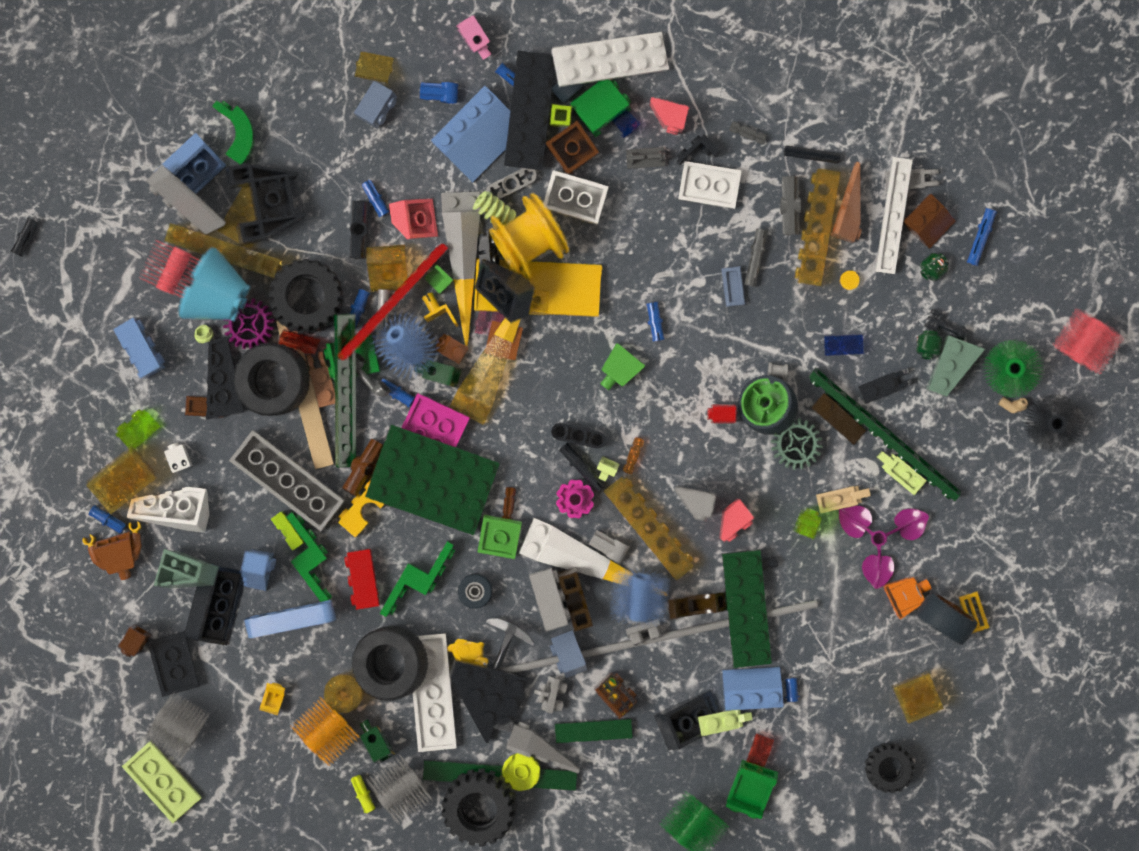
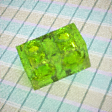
M809 508L806 511L801 510L793 531L814 539L822 520L818 516L819 512Z

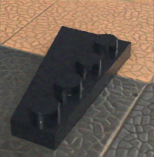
M228 337L208 342L206 420L244 412L243 404L235 392L236 389H234L233 377L235 367Z

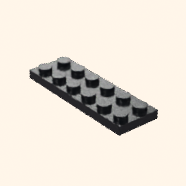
M517 51L504 166L542 171L555 68L553 55Z

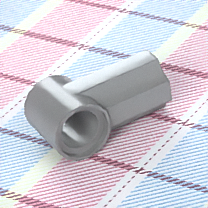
M596 530L589 545L605 553L607 557L621 564L630 548Z

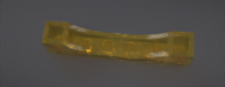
M172 223L169 225L164 240L167 243L203 255L210 248H216L230 264L275 278L274 276L277 271L279 272L282 263L280 259Z

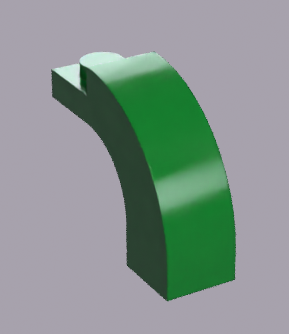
M216 100L212 107L231 120L236 132L235 140L226 152V155L240 165L246 164L252 154L255 142L252 123L244 111L237 105L231 111L232 107L225 101L220 103Z

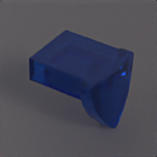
M627 110L612 120L613 124L622 133L621 136L623 138L628 137L641 125V122L637 121Z

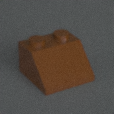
M930 193L905 218L903 225L930 249L956 221L948 210Z

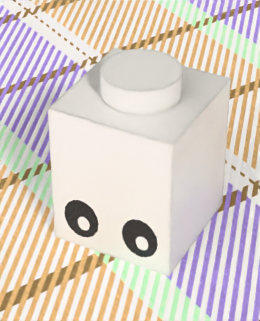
M177 442L169 445V450L164 451L172 473L193 466L185 444L179 445Z

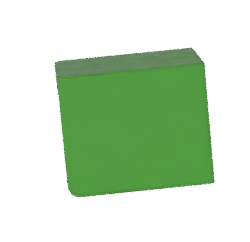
M436 264L435 268L425 277V280L441 295L454 280Z

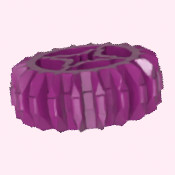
M246 298L247 303L243 309L254 308L258 312L247 317L242 313L241 310L243 309L239 308L238 318L241 320V326L237 331L234 329V321L224 320L228 321L229 325H223V328H229L230 330L225 335L229 336L232 334L229 341L237 340L235 343L236 347H239L242 342V349H246L247 344H249L250 348L254 347V343L259 345L261 340L263 343H267L268 341L264 337H272L268 330H275V327L269 326V323H275V320L268 318L273 315V312L266 313L269 307L266 305L261 308L263 305L262 301L255 305L256 299L252 298L251 304H249V300ZM261 316L264 319L262 333L257 328V322ZM243 317L249 321L253 319L251 324L254 329H250V327L245 328L246 322ZM247 331H251L257 337L245 340L240 336Z

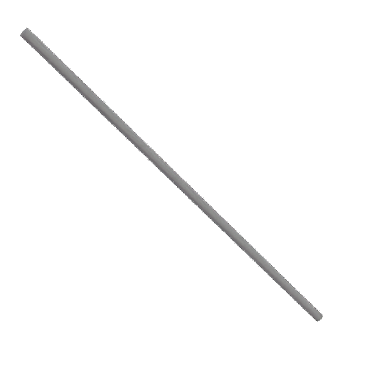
M817 600L767 610V618L817 608ZM726 619L661 633V638L651 640L650 636L642 637L644 643L637 646L729 627V621ZM629 640L582 650L581 653L583 658L637 646H634L632 641ZM555 656L500 668V670L517 673L554 665L559 660Z

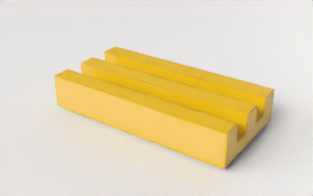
M975 591L958 597L962 610L969 614L964 601L967 599L972 616L978 622L977 628L974 629L973 633L988 629L989 625L978 592ZM972 597H975V600H976V603H977V606H978V609H979V612H980V615H981V618H982V621H983V624H984L983 626H980V623H979V620H978V617H977V614H976V611H975V608H974V605H973V602H972V599H971Z

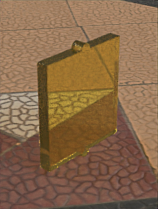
M361 52L359 60L356 62L357 67L354 77L388 83L390 73L393 71L392 64L394 58Z

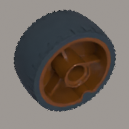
M933 591L924 599L916 613L929 626L960 645L967 641L978 623L960 607Z

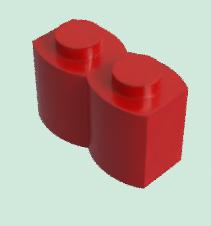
M711 404V408H707V420H711V423L735 424L736 405Z

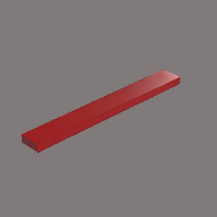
M444 243L438 245L339 352L338 357L342 361L352 354L448 249Z

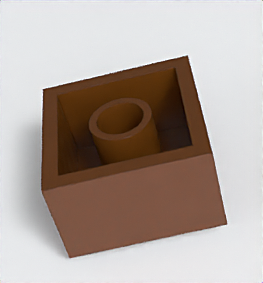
M578 121L546 142V146L568 175L599 155V151Z

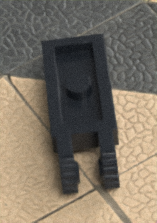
M909 368L896 373L892 372L858 386L864 403H870L915 383L913 379H908L901 384L898 383L896 377L908 374L910 372Z

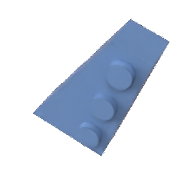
M131 318L113 330L123 349L128 353L130 362L138 370L139 373L137 375L139 378L147 379L165 368L163 365L165 360L160 352L156 353L154 350L155 343L150 336L147 337L143 330L146 328L142 321Z
M255 549L245 551L241 570L245 587L263 591L267 590L270 571L274 570L276 565L273 553Z

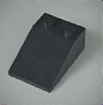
M486 259L481 260L475 289L510 323L528 316L535 290L532 283L523 275Z
M706 691L670 706L655 714L654 717L667 749L679 750L704 737L701 736L698 717L719 713L711 691Z

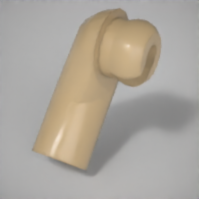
M1002 397L998 405L1011 413H1018L1027 408L1028 401L1025 398H1020L1011 402Z

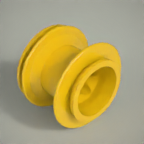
M534 193L529 195L530 199L527 196L522 198L526 212L504 226L495 216H491L494 229L491 228L489 230L495 245L513 272L520 273L521 271L529 279L531 278V272L527 263L549 249L560 259L563 258V252L566 254L569 252L567 242L545 205Z

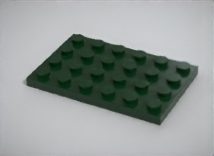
M391 424L365 497L474 536L500 463Z

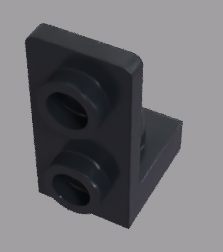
M705 134L702 137L698 135L690 142L692 146L688 150L684 148L677 155L679 159L676 163L679 165L700 144L703 146L701 150L708 157L711 155L714 158L719 154L720 150Z

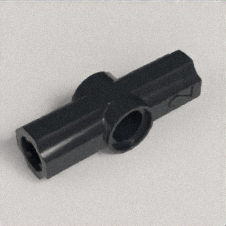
M352 200L349 257L351 259H366L367 235L369 231V201ZM357 225L364 226L363 234H355L354 229Z

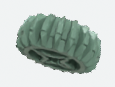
M798 418L797 424L793 422L783 432L773 435L777 437V440H771V443H776L777 447H772L771 450H778L774 458L781 456L782 458L778 462L782 464L784 460L787 461L785 464L786 468L792 463L793 470H796L797 464H799L800 469H804V462L810 467V459L813 462L817 461L813 455H821L820 452L816 451V448H823V445H817V441H821L822 437L816 438L815 436L820 431H812L815 427L814 424L808 428V420H805L802 425L801 418ZM792 428H801L808 432V434L799 438L792 431ZM787 432L790 442L782 449V437ZM794 439L797 441L805 439L801 442L800 449L797 447L788 448L792 446ZM812 439L811 451L806 455L804 445L808 440ZM795 450L802 459L792 460L785 454Z

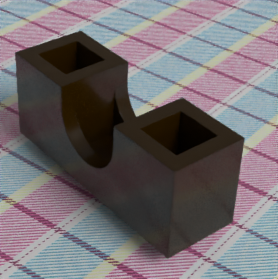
M576 567L558 572V579L567 603L574 631L592 627V619Z

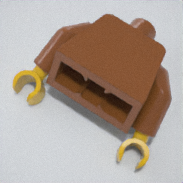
M137 521L138 527L132 529V523H129V529L133 534L126 532L97 542L96 537L90 534L92 539L90 543L84 537L82 541L89 547L88 552L92 563L100 569L106 570L109 575L118 573L120 580L130 578L129 569L135 567V561L139 559L142 548L141 535L138 533L141 529V524Z

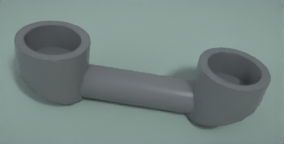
M356 353L357 375L373 394L386 397L391 392L390 388L382 381H379L377 384L373 382L362 369L366 364V360L362 355Z

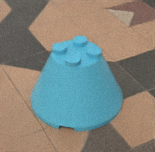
M210 248L192 274L195 279L191 288L186 287L179 308V316L183 319L235 321L239 314V308L243 309L247 303L245 297L248 295L251 287L244 282L218 249Z

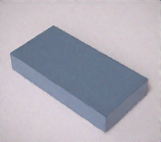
M741 266L721 269L726 307L745 305Z

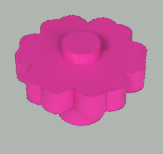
M570 480L568 485L562 484L556 493L559 497L556 502L561 513L567 512L569 518H580L582 513L588 514L594 506L591 500L594 497V493L589 485L583 486L581 480Z

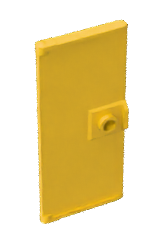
M479 258L476 259V281L480 267ZM500 260V266L513 271L505 260ZM533 261L527 263L531 272V278H533L532 285L535 287L529 311L530 315L548 314L599 317L602 265ZM521 271L520 273H518L520 275H523L528 281L530 280ZM475 289L474 311L499 312Z

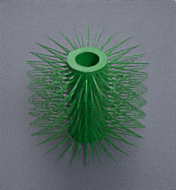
M1016 339L1012 342L1010 340L1008 342L1004 341L1005 343L991 348V351L994 352L987 354L991 355L989 358H984L991 360H986L985 362L995 365L982 364L999 367L982 369H1001V371L993 370L999 372H995L998 374L986 378L995 377L986 383L993 381L988 385L992 386L990 389L996 387L995 391L997 393L999 391L1000 393L1003 392L1005 393L1003 396L1008 394L1006 397L1010 395V398H1013V395L1018 397L1014 390L1020 392V394H1022L1021 392H1032L1031 387L1040 384L1039 382H1033L1041 380L1037 377H1043L1033 373H1044L1031 371L1041 369L1025 367L1032 365L1029 363L1041 359L1032 360L1039 356L1035 355L1039 351L1033 352L1035 349H1031V346L1028 349V346L1023 341L1018 343L1020 341L1018 340L1015 343ZM1011 364L1016 366L1014 374L1009 369Z
M688 793L689 797L683 803L681 811L679 810L680 813L677 814L679 815L677 820L670 814L671 819L668 818V823L665 817L667 826L664 822L665 830L684 848L690 851H705L704 846L708 849L707 844L710 848L709 841L714 834L713 832L716 831L715 834L719 837L718 832L721 833L720 828L723 831L725 823L704 802L697 801Z

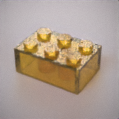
M131 445L86 481V486L106 510L112 514L154 481L156 473Z

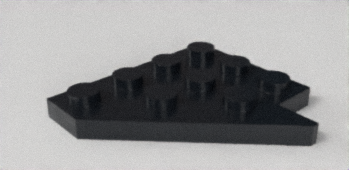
M454 659L449 677L484 741L489 743L493 728L512 732L528 678Z

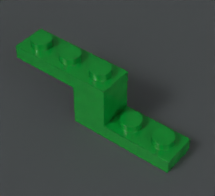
M292 512L286 518L309 548L290 562L320 602L331 600L333 597L327 588L323 590L319 584L321 582L319 577L315 573L311 574L310 572L328 558L326 555L328 551L323 544L318 545L315 541V533L310 528L307 530L303 525L305 522L303 517Z
M449 541L446 542L429 574L408 563L380 614L384 617H387L388 614L393 615L398 606L395 604L397 598L402 599L407 590L404 587L405 584L424 595L427 592L431 593L437 584L433 581L437 575L441 577L446 568L443 565L446 558L450 560L455 552V549H453L454 544Z

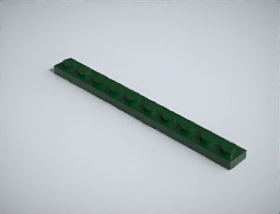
M817 367L814 368L809 375L810 381L814 386L825 390V394L830 399H835L839 402V406L845 412L852 413L855 416L854 419L859 424L866 425L873 436L880 437L888 449H894L902 461H908L916 473L923 474L928 478L929 484L941 489V493L947 499L956 501L960 497V489Z

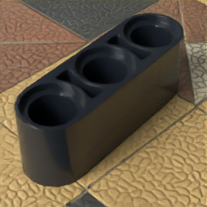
M557 423L551 429L552 436L560 441L598 449L602 448L606 443L605 435L599 431L563 423ZM557 426L565 428L566 432L563 437L555 435L554 430ZM581 430L584 433L582 441L574 440L573 433L575 431ZM596 434L601 435L603 438L602 444L598 446L592 443V437Z

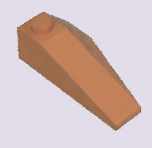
M860 162L854 164L831 236L851 243L855 242V239L859 240L862 229L859 228Z

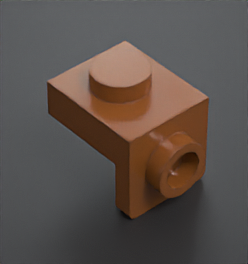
M443 334L438 339L435 347L437 352L457 364H460L469 349L446 334Z

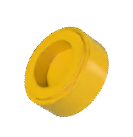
M846 271L840 277V284L846 290L855 289L860 281L858 274L854 271Z

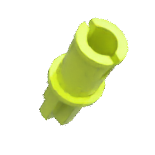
M361 775L352 777L351 782L357 794L356 798L359 799L364 813L375 810L376 807L369 795L370 790H367Z

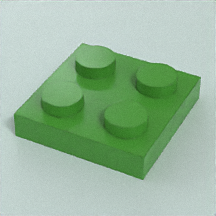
M484 515L477 552L515 559L522 521Z

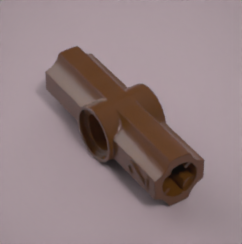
M374 439L369 441L362 455L352 461V472L342 489L357 496L366 479L372 478L383 444Z

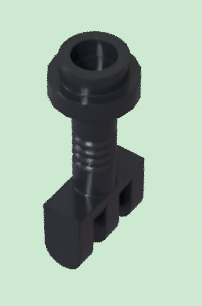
M934 309L931 310L930 313L937 317L935 319L928 316L927 320L933 322V326L925 323L924 327L935 332L940 327L958 335L957 339H965L969 331L966 329V326L962 325L959 328L942 320L943 313Z

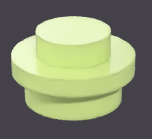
M201 325L196 328L195 339L198 343H207L213 338L214 332L207 325Z

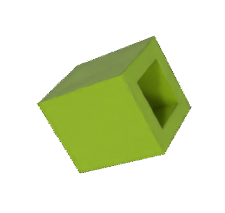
M552 105L550 125L554 127H569L571 106Z

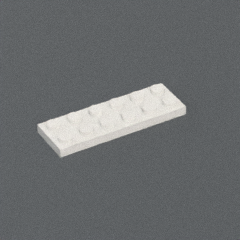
M662 32L551 49L559 87L669 70Z
M446 633L417 636L422 641V644H424L428 655L426 677L421 686L413 692L418 752L455 749L457 744Z

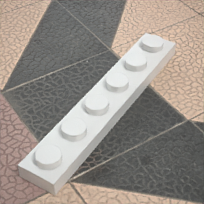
M892 157L875 268L876 272L895 274L912 159Z

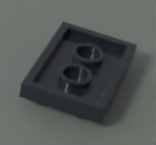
M185 631L147 641L162 697L200 687L188 640L184 636Z

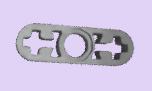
M522 168L490 184L485 191L491 192V188L497 190L500 188L498 184L502 183L503 189L507 193L503 194L502 191L497 193L498 199L501 200L534 183L537 173L533 169ZM525 171L533 172L532 180L529 181L526 178L522 180L524 184L520 186L516 175L519 174L521 178L525 175ZM508 179H514L517 183L516 187L512 190L505 186Z

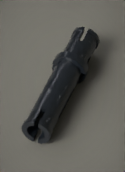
M568 442L558 450L570 462L569 465L571 467L574 466L597 493L606 486L582 460V456L578 455L571 448Z

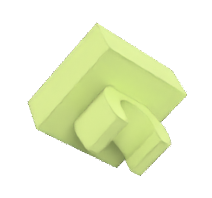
M602 456L597 467L601 471L599 479L606 481L608 475L614 477L620 464Z

